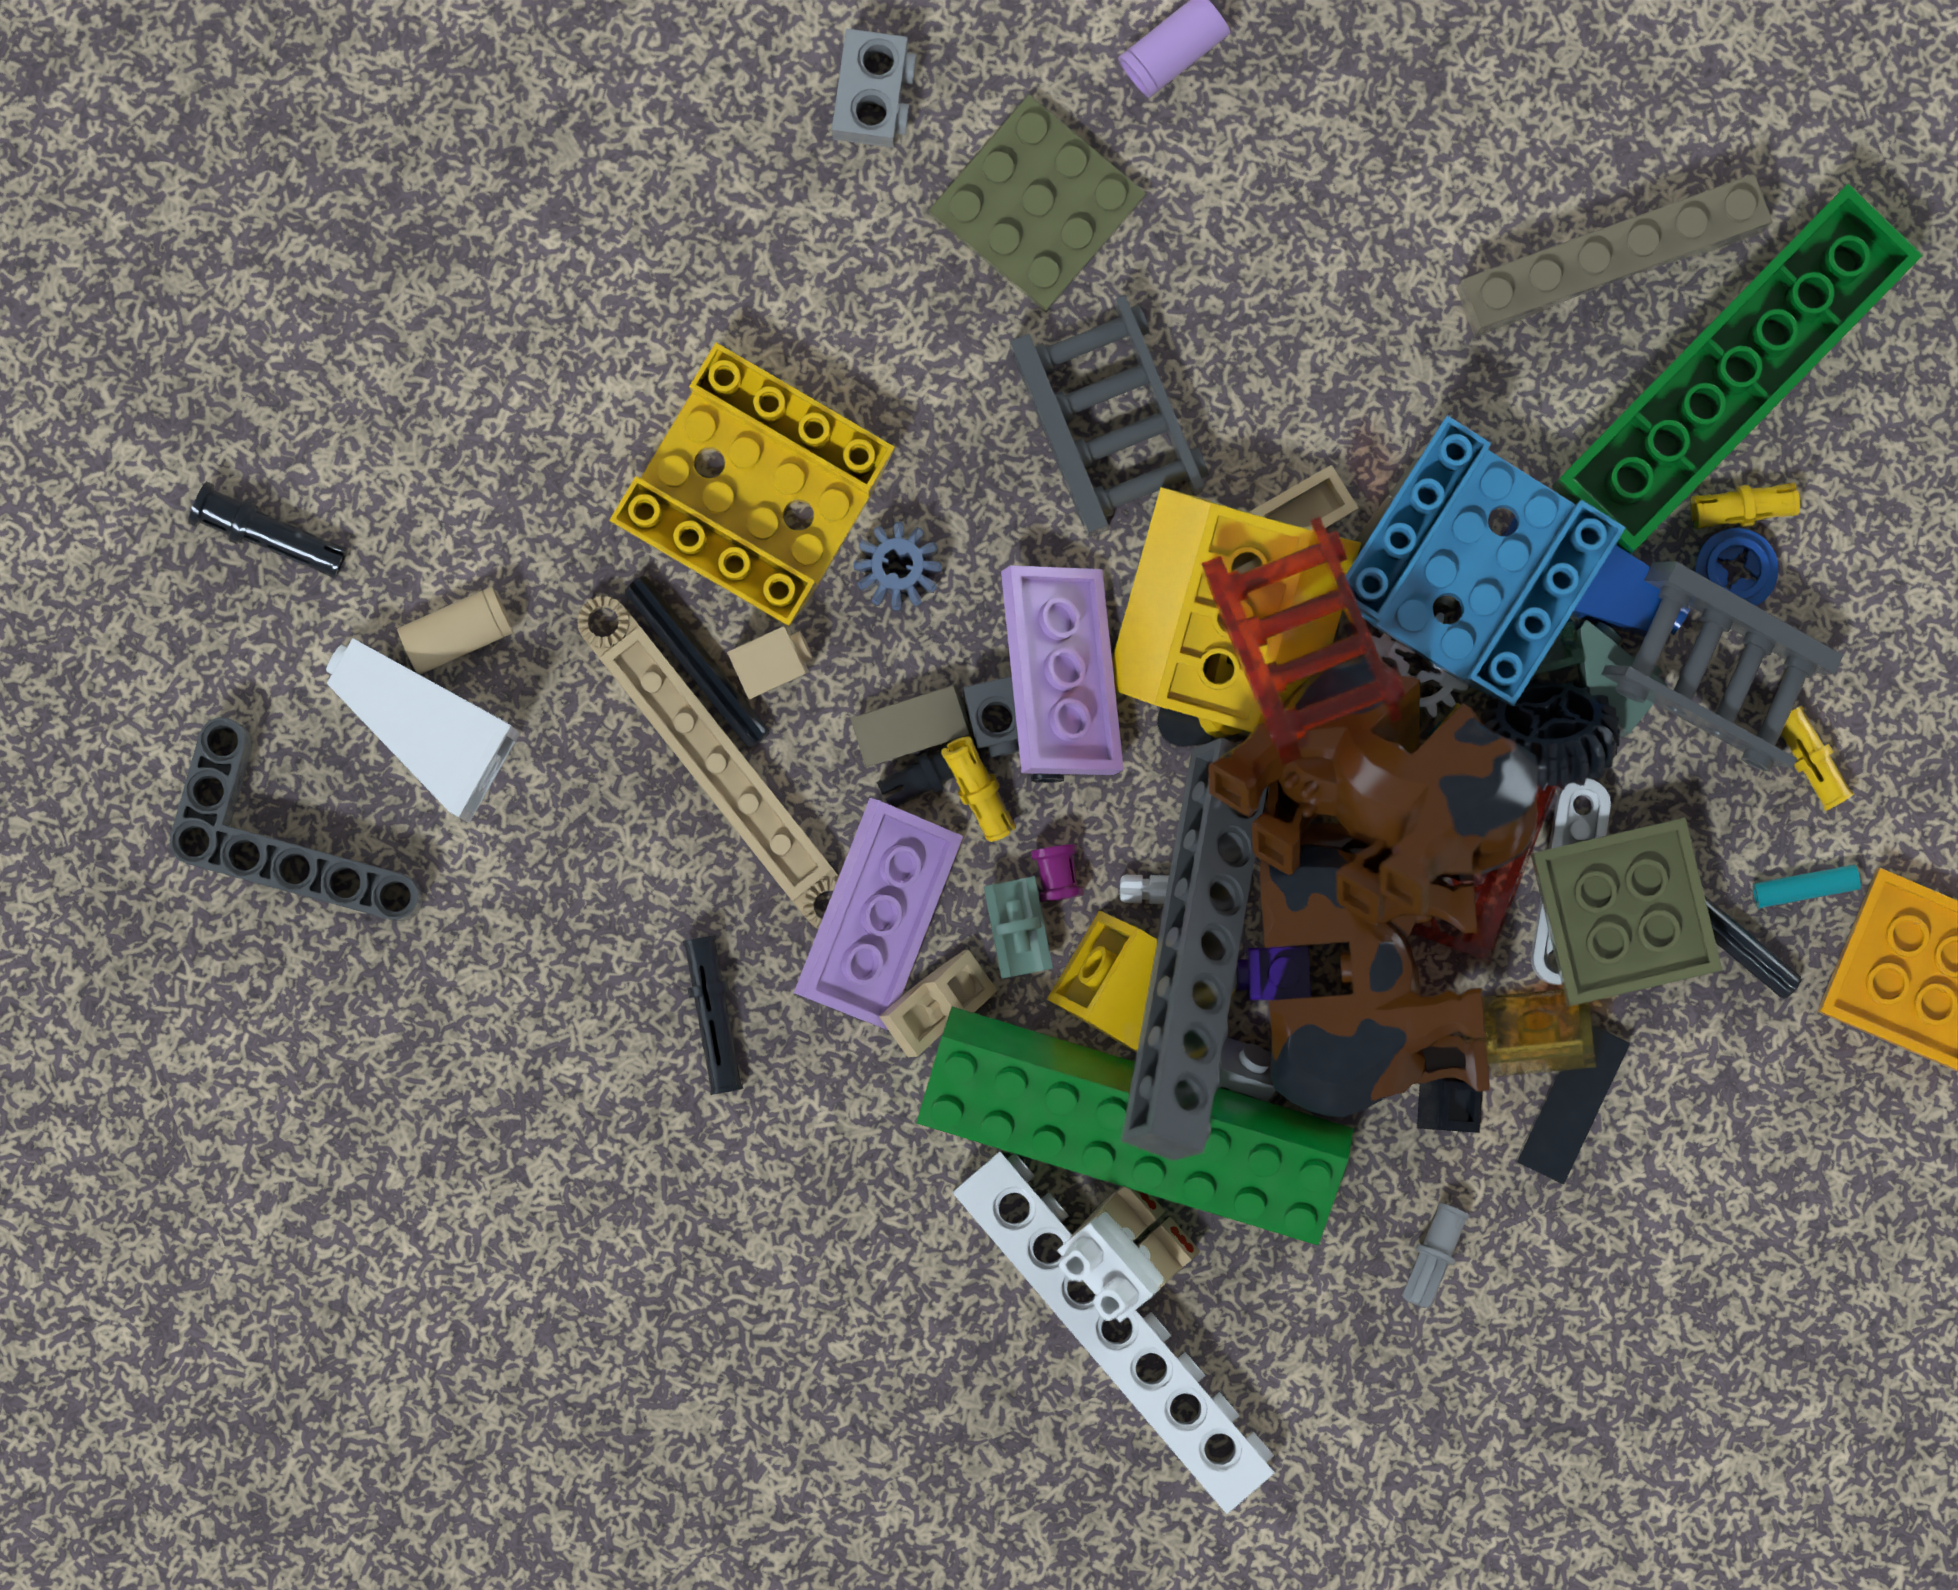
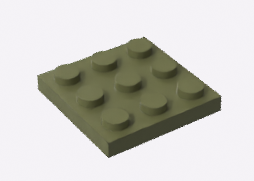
M1028 95L929 209V214L1043 311L1047 312L1143 201L1146 193L1032 96Z
M1686 817L1530 854L1567 1006L1722 971Z

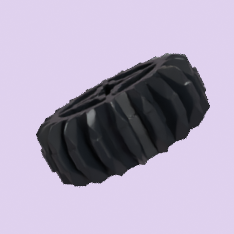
M1556 678L1546 683H1541L1534 679L1532 684L1525 687L1514 706L1496 698L1486 701L1485 711L1481 713L1480 721L1492 732L1518 743L1536 756L1539 768L1538 785L1542 791L1547 786H1558L1565 790L1566 785L1570 783L1584 786L1587 777L1600 778L1603 769L1612 767L1613 758L1617 755V748L1620 746L1619 718L1616 716V708L1609 705L1608 696L1591 695L1589 686L1578 688L1577 682L1574 680L1563 684L1558 683Z

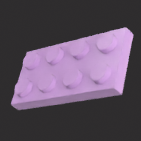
M1010 565L1001 571L1021 772L1033 774L1115 775L1123 771L1102 569Z
M870 798L794 993L888 1030L879 1016L896 1002L903 993L963 836L880 800Z

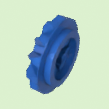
M1730 528L1714 534L1705 542L1698 552L1694 572L1757 606L1773 591L1778 579L1779 570L1776 554L1766 539L1748 529ZM1745 550L1747 552L1743 558L1745 560L1743 568L1750 573V576L1756 578V581L1751 578H1739L1727 589L1728 581L1726 579L1729 572L1722 568V564L1716 562V560L1733 562Z

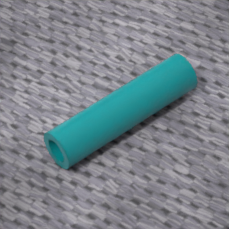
M1853 864L1752 884L1756 907L1760 909L1860 890L1861 881L1858 868Z

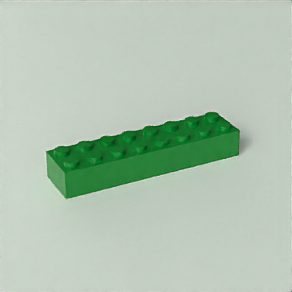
M1848 183L1551 487L1575 505L1580 500H1583L1626 527L1616 545L1630 554L1633 553L1906 274L1923 254Z
M951 1006L916 1124L1319 1246L1349 1160L1353 1128L1218 1087L1213 1096L1209 1119L1211 1132L1205 1144L1204 1153L1173 1161L1121 1141L1135 1067L1134 1061Z

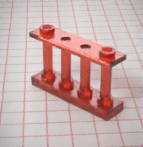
M1320 516L1310 520L1316 544L1241 574H1239L1237 569L1228 573L1221 556L1201 563L1207 585L1282 766L1302 758L1298 740L1306 737L1305 731L1380 701H1383L1391 722L1402 719L1398 700L1406 697L1395 667L1385 670L1340 565L1341 562L1347 560L1341 539L1336 530L1330 533L1326 532ZM1325 564L1335 587L1334 590L1261 619H1258L1257 615L1249 618L1246 617L1240 602L1249 599L1248 593ZM1344 609L1355 635L1277 665L1276 661L1265 663L1260 647L1268 644L1266 639ZM1360 655L1364 656L1374 679L1373 682L1296 711L1295 707L1285 710L1279 693L1287 690V684Z

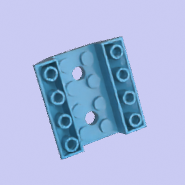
M1446 416L1334 594L1375 628L1459 681L1514 706L1626 527L1583 500H1580L1575 505L1489 451L1488 448L1492 443L1451 417ZM1497 508L1510 510L1517 520L1515 532L1509 536H1499L1493 533L1488 524L1490 512ZM1451 596L1460 603L1462 614L1456 623L1443 624L1435 618L1433 603L1437 598Z

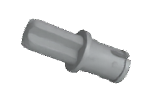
M1440 1202L1423 1245L1417 1244L1415 1248L1419 1255L1403 1292L1405 1300L1422 1308H1430L1432 1306L1448 1265L1455 1264L1456 1260L1452 1258L1465 1222L1469 1218V1214Z

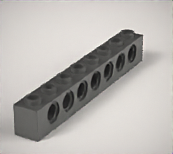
M1219 738L1196 747L1191 752L1121 1139L1122 1142L1173 1161L1204 1153L1205 1144L1210 1136L1211 1125L1209 1119L1213 1096L1220 1080L1218 1072L1222 1045L1228 1034L1227 1015L1230 998L1237 983L1235 970L1238 952L1245 936V912L1248 897L1254 885L1252 872L1255 854L1252 847V822L1263 814L1264 803L1269 795L1267 786L1261 796L1258 809L1248 817L1209 794L1208 765L1238 746V744L1224 738Z

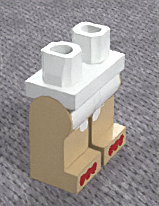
M1123 1186L1103 1201L1073 1233L1070 1239L1057 1250L1062 1256L1059 1267L1070 1280L1078 1282L1083 1280L1095 1293L1094 1307L1106 1321H1111L1115 1318L1119 1322L1124 1320L1201 1252L1170 1216L1135 1244L1133 1241L1155 1222L1165 1210L1152 1195Z

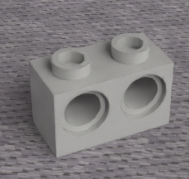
M846 28L832 123L833 140L894 148L896 134L906 135L910 104L900 102L903 83L913 85L917 57L915 53H908V37ZM874 54L887 55L893 61L892 68L883 75H874L868 72L864 64ZM867 104H877L886 112L884 120L874 126L863 124L858 119L857 114Z

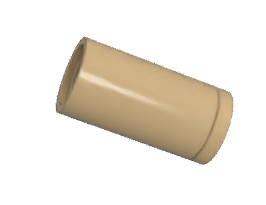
M493 586L397 628L404 649L416 673L419 675L514 633Z

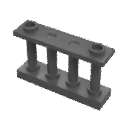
M1126 295L1115 300L1114 307L1119 318L1048 347H1045L1043 343L1034 346L1030 334L1010 341V351L1087 538L1107 531L1108 523L1106 517L1113 515L1112 509L1159 491L1160 487L1166 488L1183 480L1187 481L1192 496L1203 491L1204 483L1202 478L1209 476L1199 448L1196 447L1189 450L1143 336L1149 334L1150 331L1139 304L1130 307ZM1127 337L1138 366L1065 395L1063 391L1054 394L1047 378L1048 374L1054 372V366ZM1147 384L1158 413L1085 443L1082 438L1073 441L1066 422L1074 419L1073 414ZM1162 433H1167L1177 461L1106 490L1102 486L1093 489L1086 472L1087 469L1093 467V461Z
M1652 562L1644 581L1660 589L1658 597L1662 601L1632 667L1605 665L1601 675L1618 683L1615 691L1622 696L1640 703H1644L1647 699L1742 751L1741 760L1752 767L1770 772L1772 766L1793 768L1797 758L1776 747V744L1805 679L1812 678L1814 673L1835 674L1844 655L1678 562ZM1689 605L1703 613L1700 620L1704 624L1674 690L1650 678L1681 608L1687 609ZM1732 629L1744 636L1742 644L1746 647L1717 711L1714 713L1692 701L1722 633L1729 632ZM1773 652L1785 659L1783 666L1787 670L1756 736L1734 724L1764 656L1771 655Z

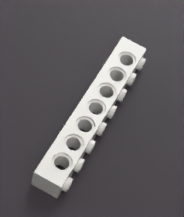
M999 1151L952 1193L1225 1513L1228 1514L1275 1473L1267 1464L1274 1455L1254 1432L1247 1438L1241 1434L1232 1423L1240 1415L1220 1392L1211 1399L1198 1382L1206 1375L1188 1354L1184 1352L1179 1358H1176L1164 1344L1171 1335L1152 1312L1144 1318L1136 1310L1127 1316L1131 1322V1332L1125 1340L1110 1342L1104 1338L1101 1331L1104 1318L1094 1307V1297L1084 1303L1076 1302L1069 1297L1067 1285L1070 1279L1059 1267L1062 1256L1054 1262L1044 1263L1038 1260L1033 1253L1034 1241L1041 1234H1056L1061 1238L1063 1244L1070 1239L1072 1235L1062 1224L1069 1215L1049 1192L1041 1199L1034 1192L1028 1182L1035 1175L1017 1154L1013 1153L1006 1159ZM1009 1193L1022 1194L1029 1202V1213L1019 1223H1009L999 1213V1203ZM1148 1353L1158 1354L1165 1361V1372L1155 1382H1145L1136 1374L1137 1361ZM1183 1393L1192 1394L1199 1401L1197 1416L1188 1422H1179L1170 1413L1172 1400ZM1226 1434L1231 1437L1234 1445L1231 1456L1222 1462L1209 1460L1204 1451L1206 1441L1212 1435Z

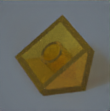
M1563 989L1483 997L1487 1060L1492 1077L1596 1067L1589 1002L1567 1006Z

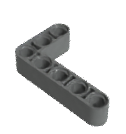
M218 717L210 720L203 726L198 736L170 834V847L178 860L195 867L393 921L403 922L412 919L419 913L423 905L424 895L422 889L414 879L406 875L230 827L252 751V738L249 731L243 725L229 718ZM233 729L238 737V745L235 751L227 756H219L214 749L216 735L222 730ZM219 779L224 788L221 801L210 807L205 806L199 796L202 785L207 780ZM198 828L204 829L209 837V846L202 855L192 857L185 847L186 838L193 830ZM253 842L260 852L259 861L252 869L243 871L236 864V851L242 844ZM304 856L309 862L310 873L302 883L291 884L286 878L285 867L293 857ZM348 869L355 870L360 878L358 892L349 898L340 897L335 889L337 876L342 871ZM404 883L409 888L411 894L410 902L404 910L392 912L386 906L385 894L392 885Z

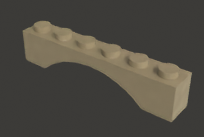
M1752 174L1462 279L1457 292L1473 335L1476 337L1521 321L1569 299L1626 277L1677 260L1711 252L1761 234L1773 221L1756 176Z

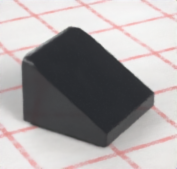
M1440 1078L1427 1083H1420L1417 1128L1480 1133L1482 1091H1476L1460 1079Z

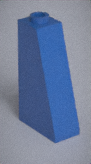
M1515 516L1502 536H1509L1515 532L1517 527ZM1615 544L1571 616L1594 623L1600 621L1611 628L1645 637L1662 601L1658 597L1660 589L1644 581L1650 566ZM1688 607L1687 609L1681 608L1670 634L1674 635L1690 612Z

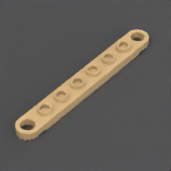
M598 596L588 600L582 606L577 618L578 629L583 639L809 923L816 929H819L822 919L815 912V900L825 891H834L839 875L622 603L608 596ZM598 609H611L618 616V628L614 634L608 637L596 636L590 630V617Z

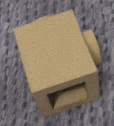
M783 626L727 652L748 699L755 698L809 673L806 662L813 659L801 631L792 634L788 626Z

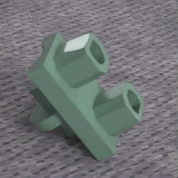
M1035 876L983 886L1001 979L1053 969Z

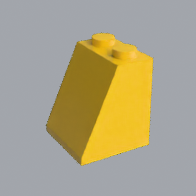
M1099 910L1047 997V1000L1137 1053L1157 939L1143 930Z

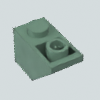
M1586 620L1574 632L1580 688L1589 686L1591 695L1608 696L1609 705L1616 708V716L1619 718L1620 736L1623 738L1631 733L1654 703L1647 699L1644 703H1640L1622 696L1615 691L1618 683L1601 675L1605 665L1632 667L1635 658L1619 646L1622 638L1613 629L1600 621L1593 625ZM1655 665L1650 678L1668 686L1659 678L1663 671Z

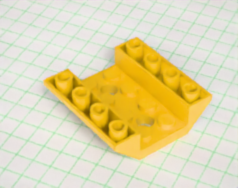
M715 342L689 386L691 390L689 398L641 478L635 476L609 521L789 627L817 589L867 505L895 447ZM706 450L719 452L725 459V467L722 473L714 478H705L699 475L695 469V461L699 454ZM803 502L812 508L814 519L808 528L798 531L789 528L785 524L784 512L792 503Z
M1160 487L1112 658L1115 691L1155 706L1252 732L1259 724L1271 720L1285 700L1307 678L1327 665L1344 601L1334 593L1356 560L1361 542L1314 529L1309 530L1212 503L1207 499ZM1244 552L1256 554L1263 564L1261 575L1252 582H1242L1232 572L1233 560ZM1216 653L1229 656L1234 664L1233 675L1223 683L1210 681L1203 671L1205 660Z

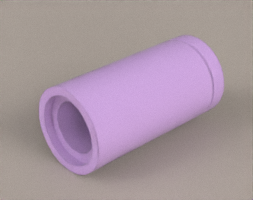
M1189 0L1127 49V51L1122 53L1118 60L1139 90L1150 98L1230 34V29L1219 11L1209 0Z

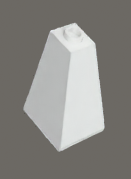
M353 638L348 647L341 644L327 665L326 672L331 674L327 684L450 813L470 823L518 739L520 732L503 720Z

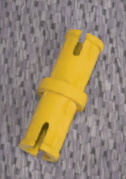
M1794 482L1753 489L1749 485L1737 486L1735 491L1692 496L1690 511L1694 527L1701 529L1714 525L1739 523L1742 527L1754 525L1756 520L1797 516L1800 512V497L1798 490H1796L1797 486Z
M1800 705L1791 711L1781 735L1794 757L1797 758V762L1794 764L1798 773L1804 772L1823 804V809L1827 811L1855 794L1850 790L1830 755L1834 751L1830 744L1824 745L1803 711V706Z
M962 737L952 741L947 745L948 748L942 749L941 754L960 787L958 795L962 803L969 805L987 841L993 842L1003 839L1011 833L1010 830L1016 828V824L998 792L1000 784L996 776L988 773L971 737Z

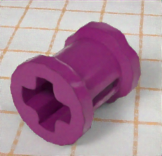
M1076 844L1031 851L1032 859L1038 862L1042 892L1038 894L1040 903L1084 896L1083 887L1077 884L1073 855L1077 853Z

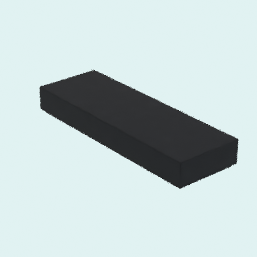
M1581 1021L1516 1158V1163L1560 1184H1565L1629 1048V1042L1585 1021Z

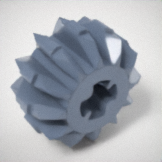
M895 522L893 528L895 538L888 539L885 530L878 526L874 529L875 537L880 544L878 547L869 541L862 540L860 542L859 549L864 554L872 557V560H855L853 567L855 571L872 572V574L858 582V587L860 591H866L876 585L879 586L872 597L874 605L879 606L883 603L887 593L892 594V610L900 611L902 607V594L907 593L911 604L914 607H918L922 604V601L915 589L917 586L926 592H935L936 584L931 579L923 576V573H941L942 564L936 561H923L934 555L938 547L935 542L927 543L920 548L917 547L924 534L921 528H915L909 539L906 540L903 539V523ZM896 554L900 560L907 558L911 560L913 566H906L908 573L906 577L899 579L896 573L886 575L883 571V567L889 568L887 558L891 555Z

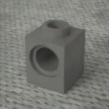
M1012 676L963 687L977 751L988 749L990 758L1019 752ZM994 705L1005 707L1012 716L1010 727L1001 733L990 732L984 727L981 720L984 711Z

